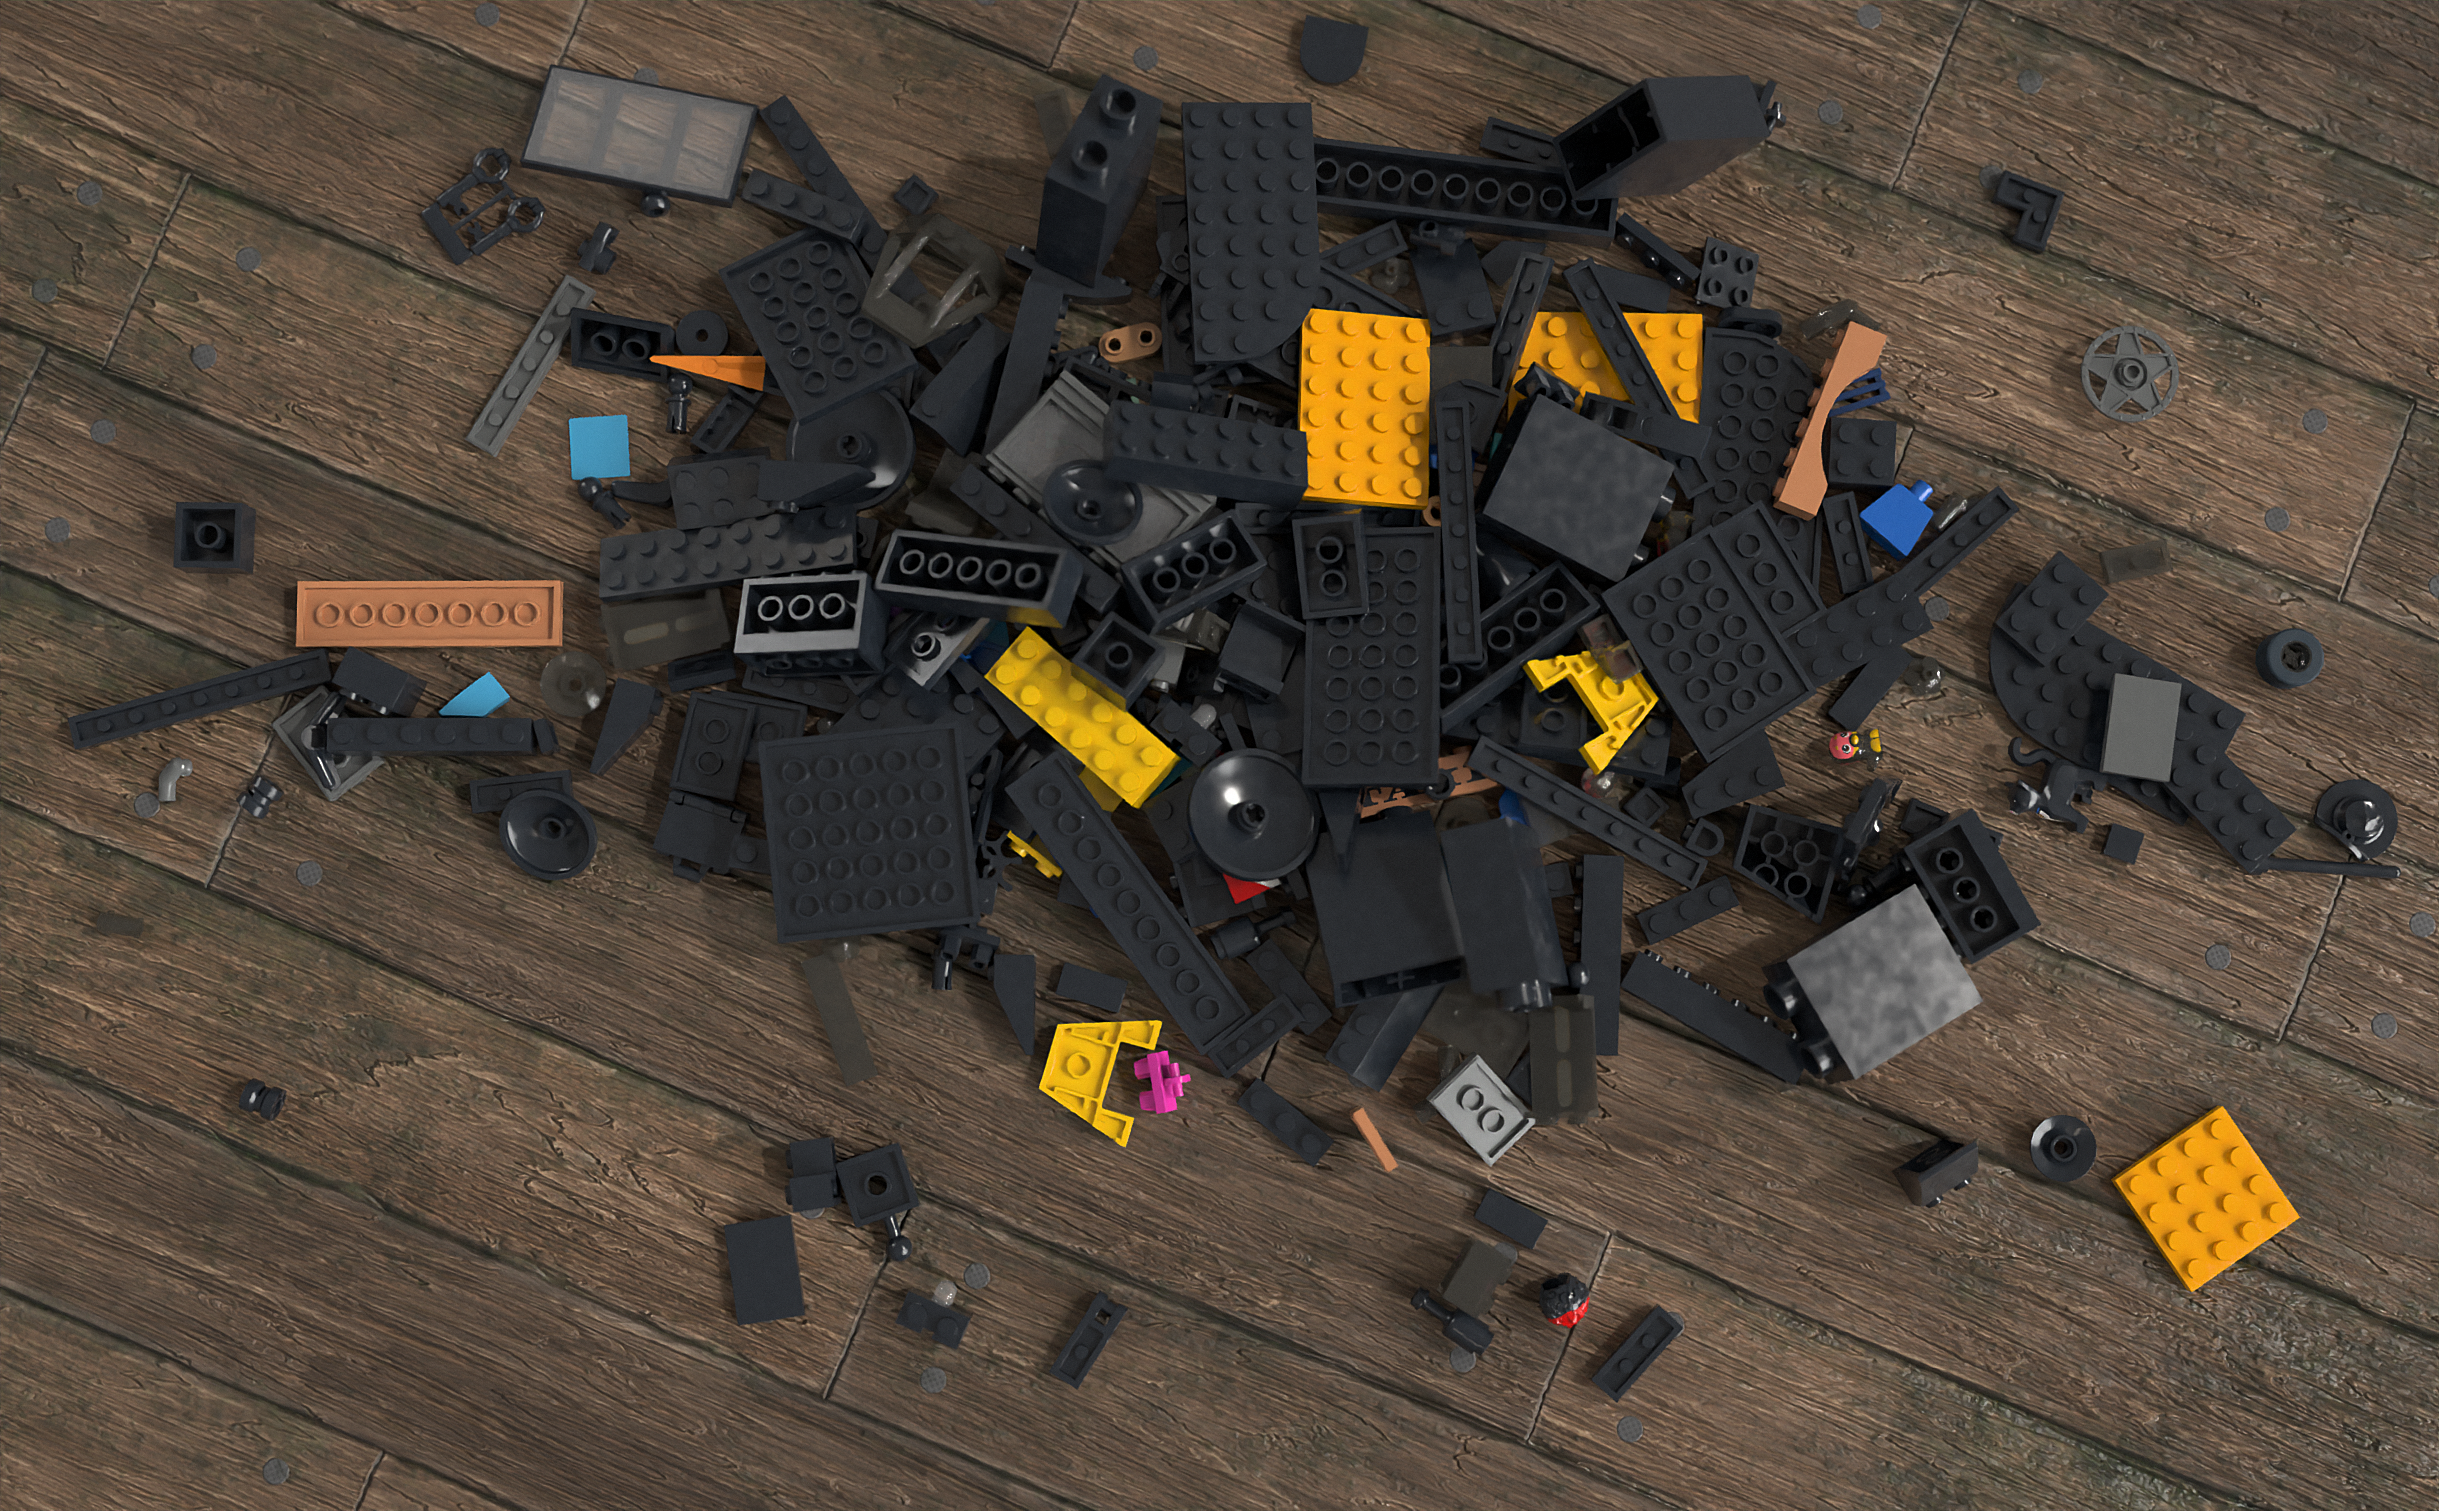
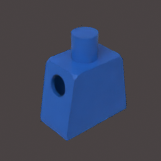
M1920 479L1909 490L1900 483L1896 484L1858 514L1862 531L1897 561L1905 558L1912 550L1933 515L1932 510L1924 504L1925 500L1933 493L1932 488Z

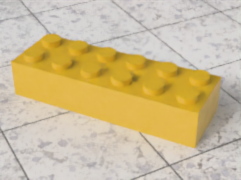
M1028 626L984 676L1131 806L1137 809L1142 806L1141 804L1145 803L1182 759L1128 711L1124 713L1071 676V662Z

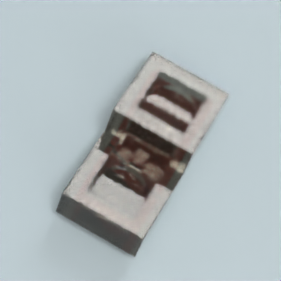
M1608 612L1600 614L1576 628L1595 661L1616 685L1644 670L1630 640L1622 641Z

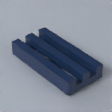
M1881 368L1869 371L1848 386L1873 379L1874 383L1841 393L1834 403L1877 390L1879 395L1833 410L1830 409L1828 413L1829 419L1889 400L1891 397L1889 392H1886L1885 380H1882Z

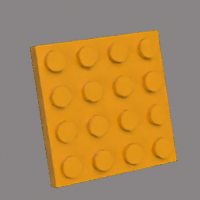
M2219 1105L2111 1179L2186 1290L2190 1292L2202 1286L2300 1218L2225 1108Z

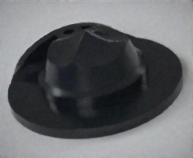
M2360 779L2345 780L2327 789L2319 799L2313 817L2314 822L2360 862H2365L2382 854L2393 842L2398 827L2397 811L2390 796L2376 784Z

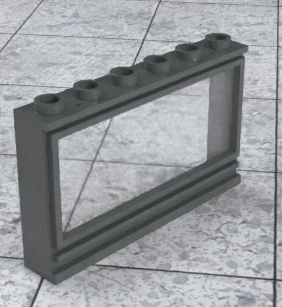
M1066 370L1059 375L1060 377L998 446L985 457L989 467L987 472L1000 484L1005 481L1013 487L1012 493L1023 504L1028 505L1031 503L1039 509L1038 516L1051 527L1053 525L1048 520L1042 504L1045 483L1050 474L1064 463L1077 459H1097L1103 461V421L1109 410V406ZM1136 483L1143 497L1144 508L1138 527L1129 537L1116 544L1106 546L1085 545L1075 542L1064 535L1063 537L1074 547L1078 548L1081 545L1090 553L1088 558L1100 569H1103L1105 566L1115 574L1113 579L1125 589L1120 567L1196 528L1216 506L1217 497Z

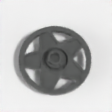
M2121 326L2104 332L2089 345L2082 358L2080 381L2086 398L2099 413L2118 422L2136 423L2156 416L2169 405L2178 387L2179 368L2172 349L2159 335L2142 327ZM2119 335L2114 354L2094 353L2105 340ZM2139 336L2153 342L2163 353L2144 354ZM2170 371L2169 388L2163 400H2161L2154 380ZM2089 372L2106 382L2100 400L2091 387ZM2130 399L2146 411V413L2129 415L2115 412V410Z

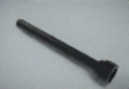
M2268 856L2250 874H2246L2260 876L2268 870L2396 879L2401 875V870L2399 867L2391 865Z

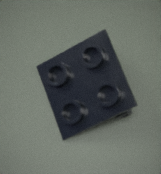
M1707 236L1705 246L1701 247L1700 250L1702 256L1700 266L1697 268L1701 270V273L1696 279L1698 284H1696L1695 294H1692V299L1695 300L1694 306L1705 308L1707 304L1722 309L1729 306L1750 308L1760 255Z

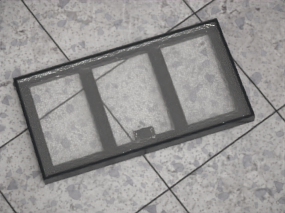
M551 64L520 162L522 168L732 209L757 122L759 105Z

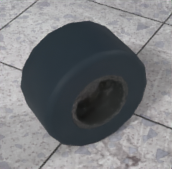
M2288 628L2267 636L2260 643L2256 651L2255 664L2259 675L2266 683L2280 689H2291L2310 683L2320 674L2324 665V652L2320 642L2313 634L2303 629Z

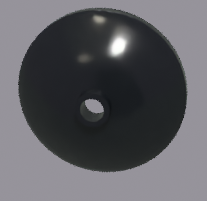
M1077 459L1056 468L1045 483L1042 504L1048 520L1062 535L1081 544L1106 546L1123 541L1136 530L1143 514V497L1138 485L1132 482L1102 478V460Z
M544 787L525 790L516 795L507 804L500 818L499 833L505 851L516 865L533 876L547 880L571 878L582 872L596 853L598 836L591 815L579 801L562 791ZM553 821L559 824L560 827H556Z

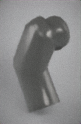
M175 757L163 768L159 774L158 801H176V781L180 776H189L192 773L193 765L191 760Z

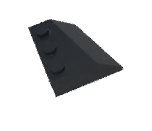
M1744 801L1735 832L1732 867L1821 926L1844 838H1842L1844 834L1842 832L1843 828Z

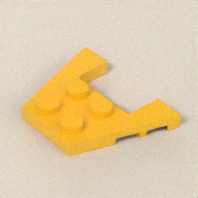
M1622 645L1583 651L1581 654L1567 657L1560 655L1554 659L1544 661L1532 660L1523 667L1539 692L1567 678L1596 719L1604 734L1579 749L1595 775L1607 766L1611 758L1659 700ZM1618 650L1635 670L1623 678L1615 680L1600 663L1614 657L1610 651ZM1607 652L1609 656L1601 661L1595 656V654Z
M1162 1021L1058 1024L1039 1089L1106 1134L1116 1143L1126 1147L1134 1117L1104 1109L1102 1103L1120 1043L1126 1042L1154 1051Z

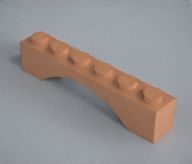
M1852 321L1843 330L1838 328L1831 343V347L1835 348L1831 359L1826 358L1819 373V376L1823 377L1819 389L1814 388L1807 403V406L1812 407L1808 418L1803 417L1797 428L1795 436L1800 437L1796 448L1791 447L1783 465L1788 467L1784 478L1779 477L1771 495L1776 497L1773 507L1807 521L1816 516L1828 486L1821 457L1822 432L1827 415L1844 388L1876 366L1887 335Z

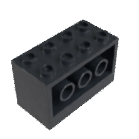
M858 570L850 571L849 574L839 575L831 572H821L818 576H804L793 573L787 577L775 578L764 575L757 579H744L734 654L762 678L884 673L886 657L881 652L887 647L891 606L873 589L875 581L869 574Z
M1973 808L1956 809L1919 832L1888 848L1892 854L1889 857L1890 862L1895 863L1899 874H1904L1909 885L1916 884L1961 963L1972 965L2042 925ZM1941 855H1942V857H1943V864H1942V866L1940 865V862H1939V859H1940V856H1941ZM1958 884H1959V886H1960V892H1959V894H1957V890H1956ZM1975 913H1976L1977 919H1976V922L1974 923V915H1975Z

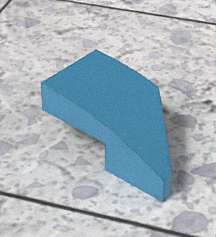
M488 672L445 705L438 715L441 718H485L507 703L510 696L491 673Z

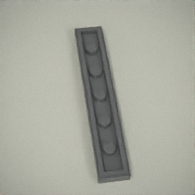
M569 275L565 276L465 438L466 441L496 458L570 338L572 307L587 309L597 294L595 290Z

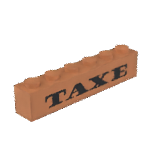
M1471 745L1453 749L1454 755L1441 758L1439 753V768H1443L1451 773L1455 783V789L1448 799L1501 786L1464 765L1472 750ZM1367 787L1360 820L1374 817L1380 811L1392 806L1404 805L1412 808L1437 801L1427 797L1423 790Z

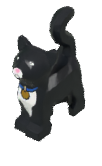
M2013 738L2008 746V755L2012 762L2018 766L2030 767L2041 761L2046 766L2038 791L2023 780H2017L2016 783L2005 782L2004 785L2009 788L2007 797L2010 802L2009 811L2014 815L2033 812L2043 819L2066 823V829L2076 835L2083 834L2089 820L2076 811L2070 803L2076 794L2078 795L2079 802L2091 805L2093 791L2090 787L2092 786L2093 790L2103 792L2109 777L2091 768L2077 766L2072 762L2056 757L2046 749L2038 748L2023 754L2020 751L2022 738Z

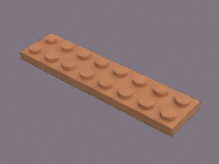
M560 580L298 581L296 647L349 648L350 646L354 648L562 647L563 582Z

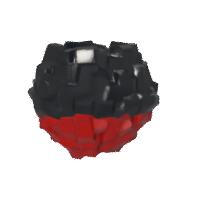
M1568 1272L1560 1273L1558 1277L1547 1278L1541 1284L1539 1292V1304L1543 1309L1544 1317L1557 1326L1563 1325L1567 1328H1572L1580 1319L1584 1318V1314L1588 1310L1590 1290L1586 1287L1585 1283L1580 1282L1576 1276L1574 1277Z

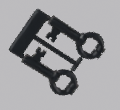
M491 147L480 150L473 161L471 172L436 196L438 202H434L421 212V217L455 265H461L472 257L474 253L480 256L512 232L530 233L536 231L543 221L546 209L538 197L525 196L515 199L516 195L507 182L503 181L512 163V160L503 148ZM490 155H493L501 167L500 172L496 173L495 176H487L484 169L481 168L483 159ZM501 182V186L504 189L453 226L449 224L440 211V204L443 207L451 204L455 207L454 210L459 217L463 215L461 211L464 209L467 212L469 208L464 202L462 203L460 196L478 183L495 184ZM508 195L513 202L508 208L505 221L495 230L486 234L482 231V227L477 221L473 223L476 227H467L476 240L470 246L472 250H468L456 234V231ZM524 204L528 205L536 217L529 225H521L519 219L515 216L517 208Z

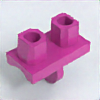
M1168 1050L1147 1054V1058L1134 1062L1137 1079L1151 1077L1153 1089L1140 1092L1141 1109L1156 1110L1157 1114L1177 1110L1175 1097L1184 1095L1182 1083L1191 1081L1190 1074L1180 1075L1179 1064H1170Z

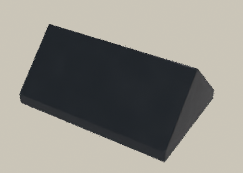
M572 307V366L667 383L671 366L652 362L649 358L653 355L674 356L677 343L676 333L670 325Z

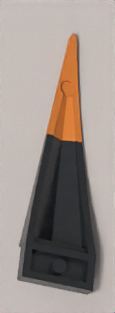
M653 355L649 358L652 362L785 397L763 356ZM913 372L881 387L903 405L908 415Z

